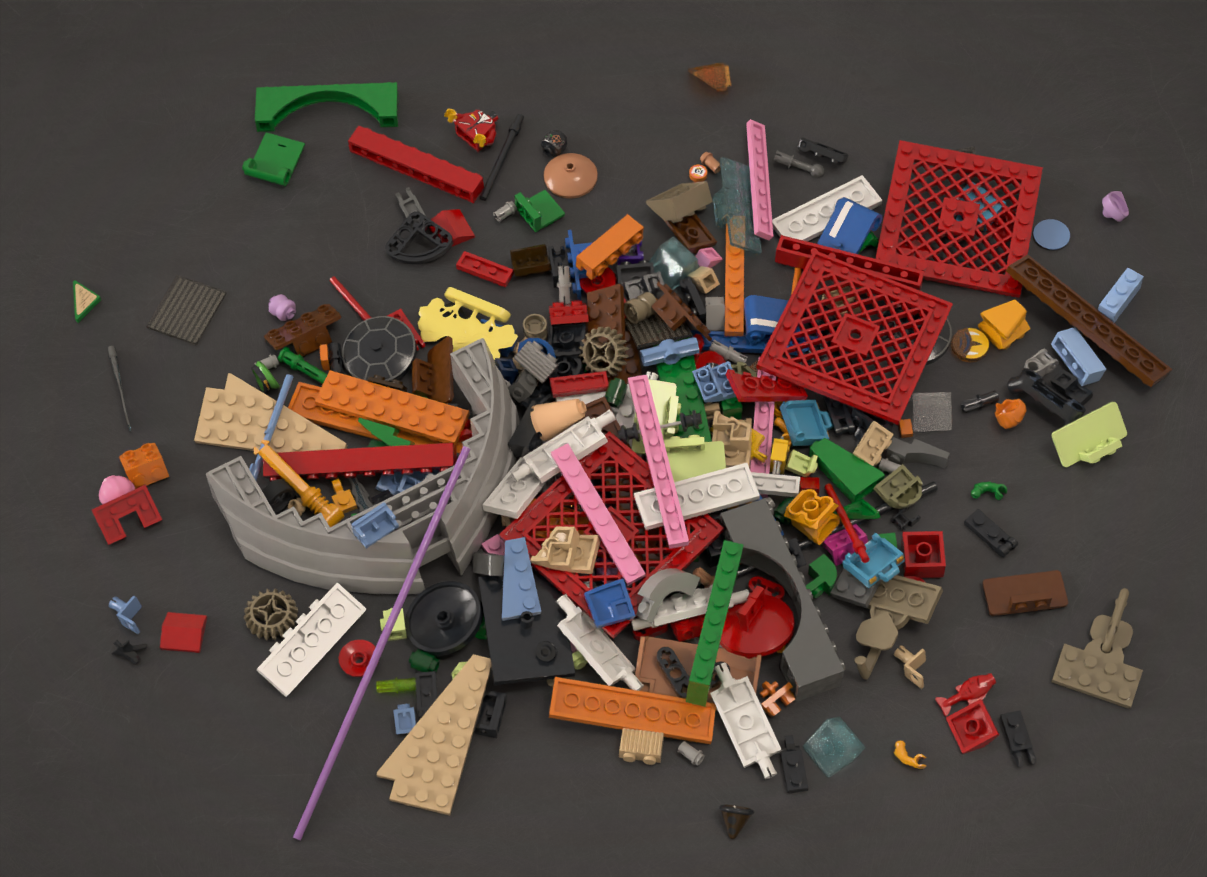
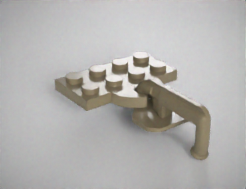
M898 575L888 582L882 580L867 607L870 609L871 618L863 621L856 633V639L859 644L871 647L867 658L858 656L854 660L862 679L867 680L870 677L881 651L889 650L893 647L898 637L897 630L905 626L909 619L925 624L929 623L943 592L941 586Z
M1127 588L1121 589L1118 598L1115 600L1116 606L1112 617L1099 615L1094 619L1090 630L1093 640L1087 644L1084 650L1064 644L1052 683L1131 709L1143 670L1123 663L1124 654L1122 649L1129 646L1133 634L1131 625L1121 621L1129 596Z

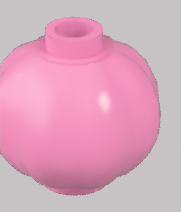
M109 476L102 482L99 490V500L102 504H105L135 490V486L128 478L123 476Z

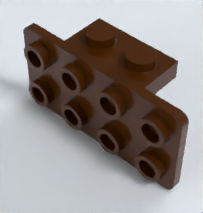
M658 282L657 285L665 294L651 306L673 331L688 319L710 342L712 340L709 336L711 331L666 283L662 285Z
M323 304L312 312L302 314L300 318L294 321L286 322L284 326L278 329L268 331L264 338L275 350H279L292 343L296 355L305 356L319 349L320 345L332 342L326 326L341 319V315L330 304Z
M447 336L428 351V362L417 358L412 361L413 394L445 404H449L453 400L454 378L450 353L453 352L452 337Z
M1058 570L984 579L982 583L991 616L1062 608L1068 605L1062 575Z

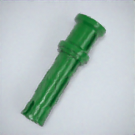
M284 347L278 356L279 362L288 364L292 370H300L321 384L324 383L328 375L304 361L303 356L300 354L296 355L291 352L288 347Z

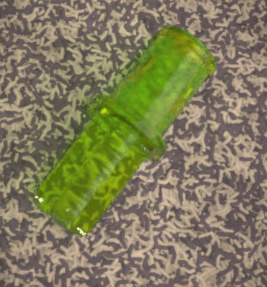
M395 677V680L376 682V691L378 693L396 691L397 694L399 691H416V677L408 679H398Z

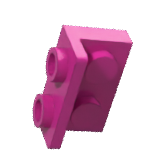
M857 524L853 525L859 539L866 544L868 542L867 535ZM846 529L828 536L822 542L823 546L832 555L833 563L836 566L843 563L846 554H853L855 552Z

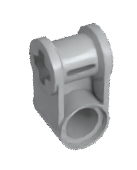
M1044 348L1028 359L1024 368L1031 369L1043 377L1053 371L1059 361L1053 359Z

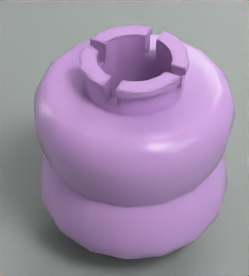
M282 294L270 299L269 312L272 315L277 316L281 321L294 317V313H296L294 301L289 300Z

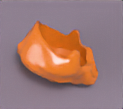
M1006 399L1002 404L996 403V412L994 414L999 425L1009 429L1017 426L1022 421L1027 410L1025 403L1021 399Z

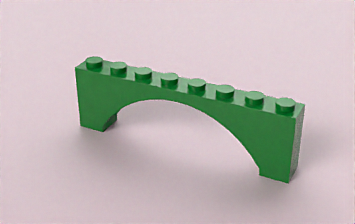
M397 82L256 87L255 124L257 132L275 131V127L294 111L319 102L351 104L371 114L380 123V127H398L399 93Z
M726 540L723 542L689 679L687 703L706 707L724 624L740 568L743 544Z

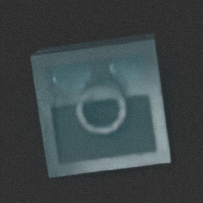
M674 236L659 246L649 263L654 262V273L660 272L664 284L666 283L672 290L679 285L680 278L688 277L690 273L698 269V259Z
M841 717L827 719L803 745V748L827 777H831L853 762L866 748Z

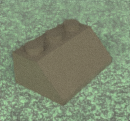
M704 181L681 183L647 200L646 204L664 221L672 220L675 223L682 221L684 216L695 214L694 211L707 208L706 205L713 201L708 183Z

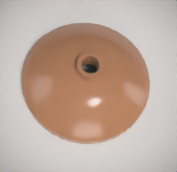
M566 153L553 158L547 164L544 170V182L546 187L559 197L578 198L589 193L596 185L597 169L589 158L576 153Z

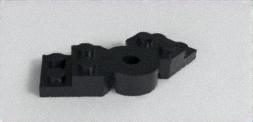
M587 322L554 325L550 323L548 343L554 349L557 359L556 364L559 366L544 383L539 381L533 393L519 403L524 409L527 410L532 400L536 401L537 404L556 402V397H552L550 378L585 374L581 363L584 357L579 356L583 353V350H580L579 347L584 346L581 340L587 339L585 336L588 330Z

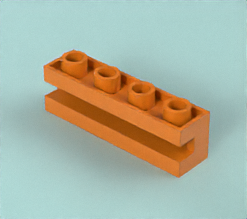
M627 214L576 256V268L580 271L586 269V276L591 280L596 276H600L622 254H627L633 245L639 244L642 241L644 227Z

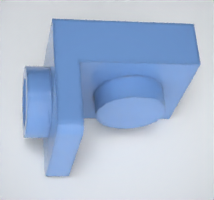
M410 704L397 705L398 709L393 710L396 734L409 733L416 725L414 707H410Z

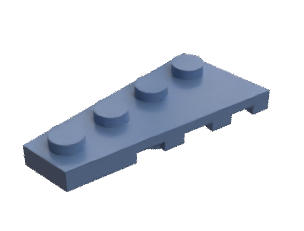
M525 537L505 541L501 621L521 618V614L525 611H529L533 615L541 614Z

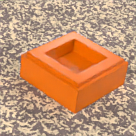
M327 344L320 345V360L322 370L324 371L330 370Z

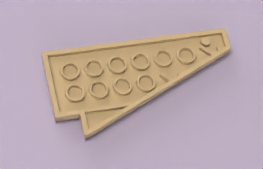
M228 373L225 390L206 387L194 441L198 444L254 451L253 448L256 447L259 450L262 444L261 440H264V432L268 427L277 401L233 374ZM284 405L269 444L276 453L347 449V444Z
M472 655L378 770L377 777L394 781L389 798L390 801L450 816L491 672L490 658Z

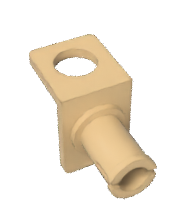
M900 646L901 650L897 648L894 656L905 663V677L922 689L924 687L923 676L915 670L926 661L925 650L921 649L916 655H913L904 646Z

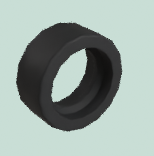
M284 479L272 481L262 490L276 515L284 511L288 507L290 500L294 499L295 490Z

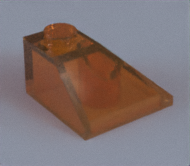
M723 62L688 68L689 73L711 88L717 89V91L727 90V87L732 86L729 65Z

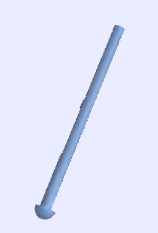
M287 374L284 379L268 427L264 432V440L271 442L292 383V375ZM259 454L255 463H251L249 468L256 481L263 464V458Z

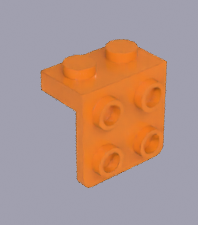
M146 443L141 448L128 450L119 456L129 481L134 484L135 489L169 477L163 458L155 443Z

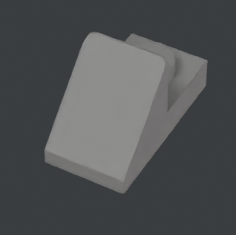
M705 297L706 327L710 331L725 332L724 297Z

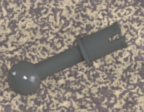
M777 150L774 162L784 164L788 168L792 165L810 172L815 178L823 176L824 168L822 165H810L794 159V155L791 156Z

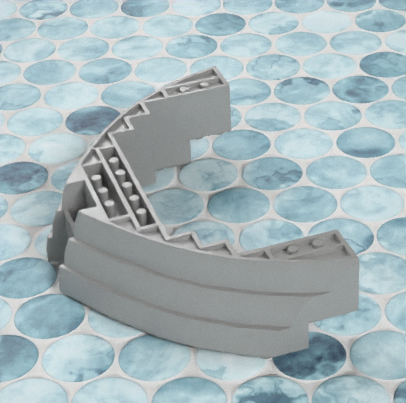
M484 338L450 353L453 378L472 406L473 418L470 419L472 437L462 442L463 446L471 450L420 565L421 567L447 553L460 575H463L472 561L474 552H478L499 515L484 511L482 504L517 462V457L513 455L508 442L520 423L518 411ZM242 456L207 472L206 477L212 496L228 522L232 536L246 560L294 582L331 590L336 583H339L348 592L399 594L454 466L332 527H329L322 513L302 521L295 507L276 515ZM385 502L396 516L395 520L399 527L366 549L353 534L351 524ZM419 569L408 594H420L425 590Z

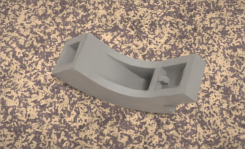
M676 568L664 569L653 574L646 580L638 592V595L643 596V599L638 606L636 616L653 622L662 600L668 594L674 591H681L693 596L700 577Z

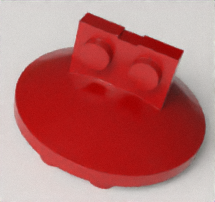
M756 586L754 591L749 593L747 602L728 608L720 645L728 652L747 659L757 657V655L766 656L780 651L789 642L794 633L795 621L793 612L785 602L774 596L766 595L763 587Z

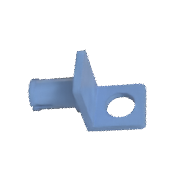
M132 596L127 603L118 597H113L112 599L116 603L110 600L109 607L118 612L117 617L124 627L139 634L140 630L135 622L131 620L142 607L137 597Z

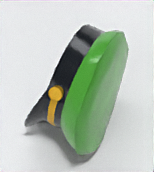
M257 361L256 365L251 367L259 391L266 394L270 389L280 388L278 382L262 362Z

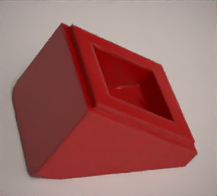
M800 477L799 493L802 490L812 489L819 496V478Z

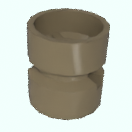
M645 292L637 296L636 299L633 298L624 303V313L631 323L637 324L657 314L651 307L657 301L655 296L650 292Z
M540 314L527 316L523 321L524 337L540 338L547 341L546 319Z

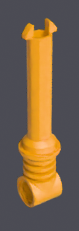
M261 440L265 446L260 450L256 447L253 448L254 455L259 454L301 496L302 506L311 508L310 510L314 511L315 515L322 513L329 527L338 524L345 517L339 507L333 503L328 504V500L325 501L326 498L322 497L320 488L310 487L268 445L270 443L268 440Z

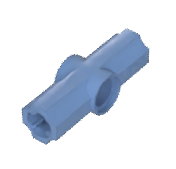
M695 337L676 342L673 339H666L659 346L640 350L643 366L662 362L669 365L674 364L682 357L698 354L699 346Z

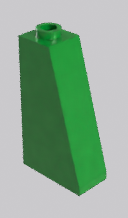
M826 438L815 441L810 446L809 457L813 455L818 456L816 463H818L817 467L851 503L872 493L874 487L885 477L882 471Z

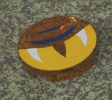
M963 328L953 336L951 343L952 351L962 361L977 362L987 355L989 339L979 329Z

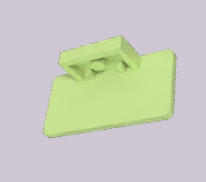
M648 379L659 424L677 422L676 417L680 414L681 403H678L679 396H676V384ZM635 412L634 423L637 422V425H638V428H639V424H638V420H637V416H636V412ZM679 425L661 429L664 444L665 440L673 437L678 432ZM640 433L641 441L637 442L635 439H632L631 448L636 454L646 455Z
M1110 402L1054 431L1051 436L1062 466L1069 467L1080 460L1096 463L1100 461L1101 457L1115 453L1116 449L1122 447L1120 439L1127 436V430L1117 403Z
M690 435L688 438L681 439L678 436H673L665 440V448L674 482L726 468L724 443L722 441L704 442V437H700V435Z

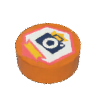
M699 164L692 166L689 170L690 179L693 182L705 181L707 178L706 167Z

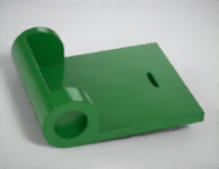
M266 132L254 159L248 158V160H245L242 170L247 176L287 186L303 152L305 143Z

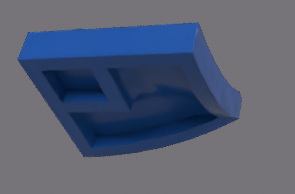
M624 579L604 584L584 593V598L596 629L630 620L636 616Z

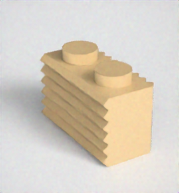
M623 728L619 758H623L627 762L642 760L649 765H653L656 762L660 763L664 734Z

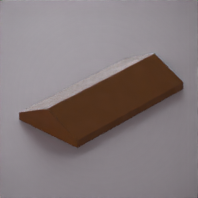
M696 214L684 216L682 221L675 223L672 220L665 221L688 252L697 254L699 249L710 248L717 244L716 239Z

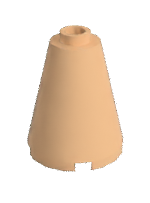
M579 399L537 404L531 408L534 409L531 412V420L536 433L540 432L542 434L540 438L548 442L585 417L587 408L585 403Z

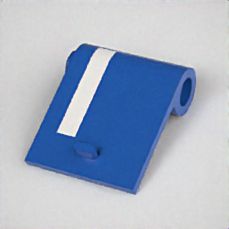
M843 197L836 202L835 210L817 244L858 254L870 230L876 231L882 222V215Z
M757 295L746 297L744 299L746 338L756 343L763 340L766 334L772 335L788 300ZM799 326L797 327L795 333L800 332Z

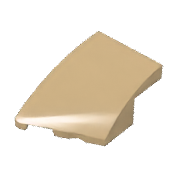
M715 411L712 442L722 441L724 443L726 468L747 463L750 469L751 425L740 422L733 417L728 418L722 415L720 411Z
M556 526L551 532L550 537L543 542L542 549L536 556H532L530 561L533 564L560 571L592 574L601 539L598 535H580L575 527Z

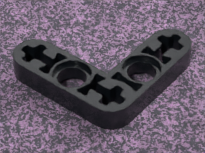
M662 647L657 652V662L677 696L686 699L687 694L681 692L682 687L688 689L690 677L675 652L669 647ZM663 653H665L666 655L670 654L669 661L671 665L669 667L667 660L662 659ZM717 662L715 663V667L719 665L720 669L723 670L721 664L725 662ZM673 669H678L682 675L679 678H673L670 672ZM715 675V681L712 678L710 689L721 684L718 675Z

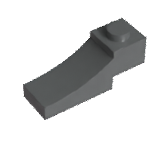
M893 437L886 454V458L889 461L900 465L905 463H926L944 469L948 464L950 456L949 452L915 438L912 444H909Z

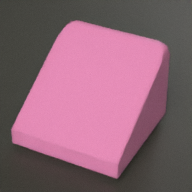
M712 247L699 249L694 258L700 267L708 268L715 266L723 260Z

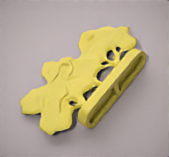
M448 287L444 295L449 301L455 303L454 306L445 307L442 299L435 298L431 300L428 306L420 307L418 314L421 318L418 321V327L421 331L420 335L423 342H435L442 337L449 336L453 339V352L484 338L495 360V358H500L498 350L512 347L518 337L514 334L515 330L512 325H504L502 327L495 325V320L503 323L509 320L511 314L507 310L452 287ZM461 306L473 311L470 318L463 319L459 316L458 310ZM452 310L454 311V312H453L450 316H448V317H443V316H442V315H443L445 312H447V311H449V312H451ZM480 313L490 317V320L485 324H481L476 315ZM490 326L493 327L492 332L488 331Z

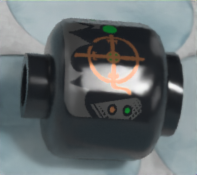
M551 130L541 141L543 152L547 156L554 157L559 156L568 144L566 135L559 130Z

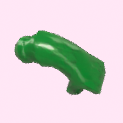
M980 482L974 485L971 496L979 498L981 494L989 491L994 493V497L997 500H1001L1003 495L1000 492L1007 494V487L1004 484Z

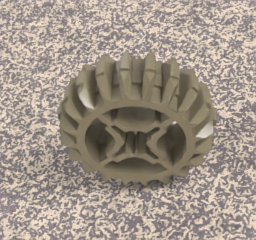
M598 327L597 329H592L591 333L585 334L587 339L581 340L584 346L579 347L580 350H583V353L579 356L584 357L581 363L587 364L585 370H591V373L606 371L607 378L611 375L615 376L617 371L623 370L621 365L627 364L624 358L629 357V355L625 354V351L629 348L624 347L627 341L621 340L622 334H617V330H611L610 327ZM601 337H606L610 341L604 344L603 342H600L598 339ZM604 360L605 362H608L610 365L605 368L600 366L598 363Z
M267 588L266 593L263 594L259 591L258 597L253 595V601L247 602L248 607L244 610L246 614L244 615V620L247 628L250 629L253 635L256 634L259 639L264 636L266 641L269 637L276 640L278 635L283 638V633L289 627L295 628V621L298 620V608L291 595H286L283 590L278 593L276 588L273 592H270ZM277 604L286 608L287 611H283L282 608H277ZM256 618L265 621L266 625L259 623Z

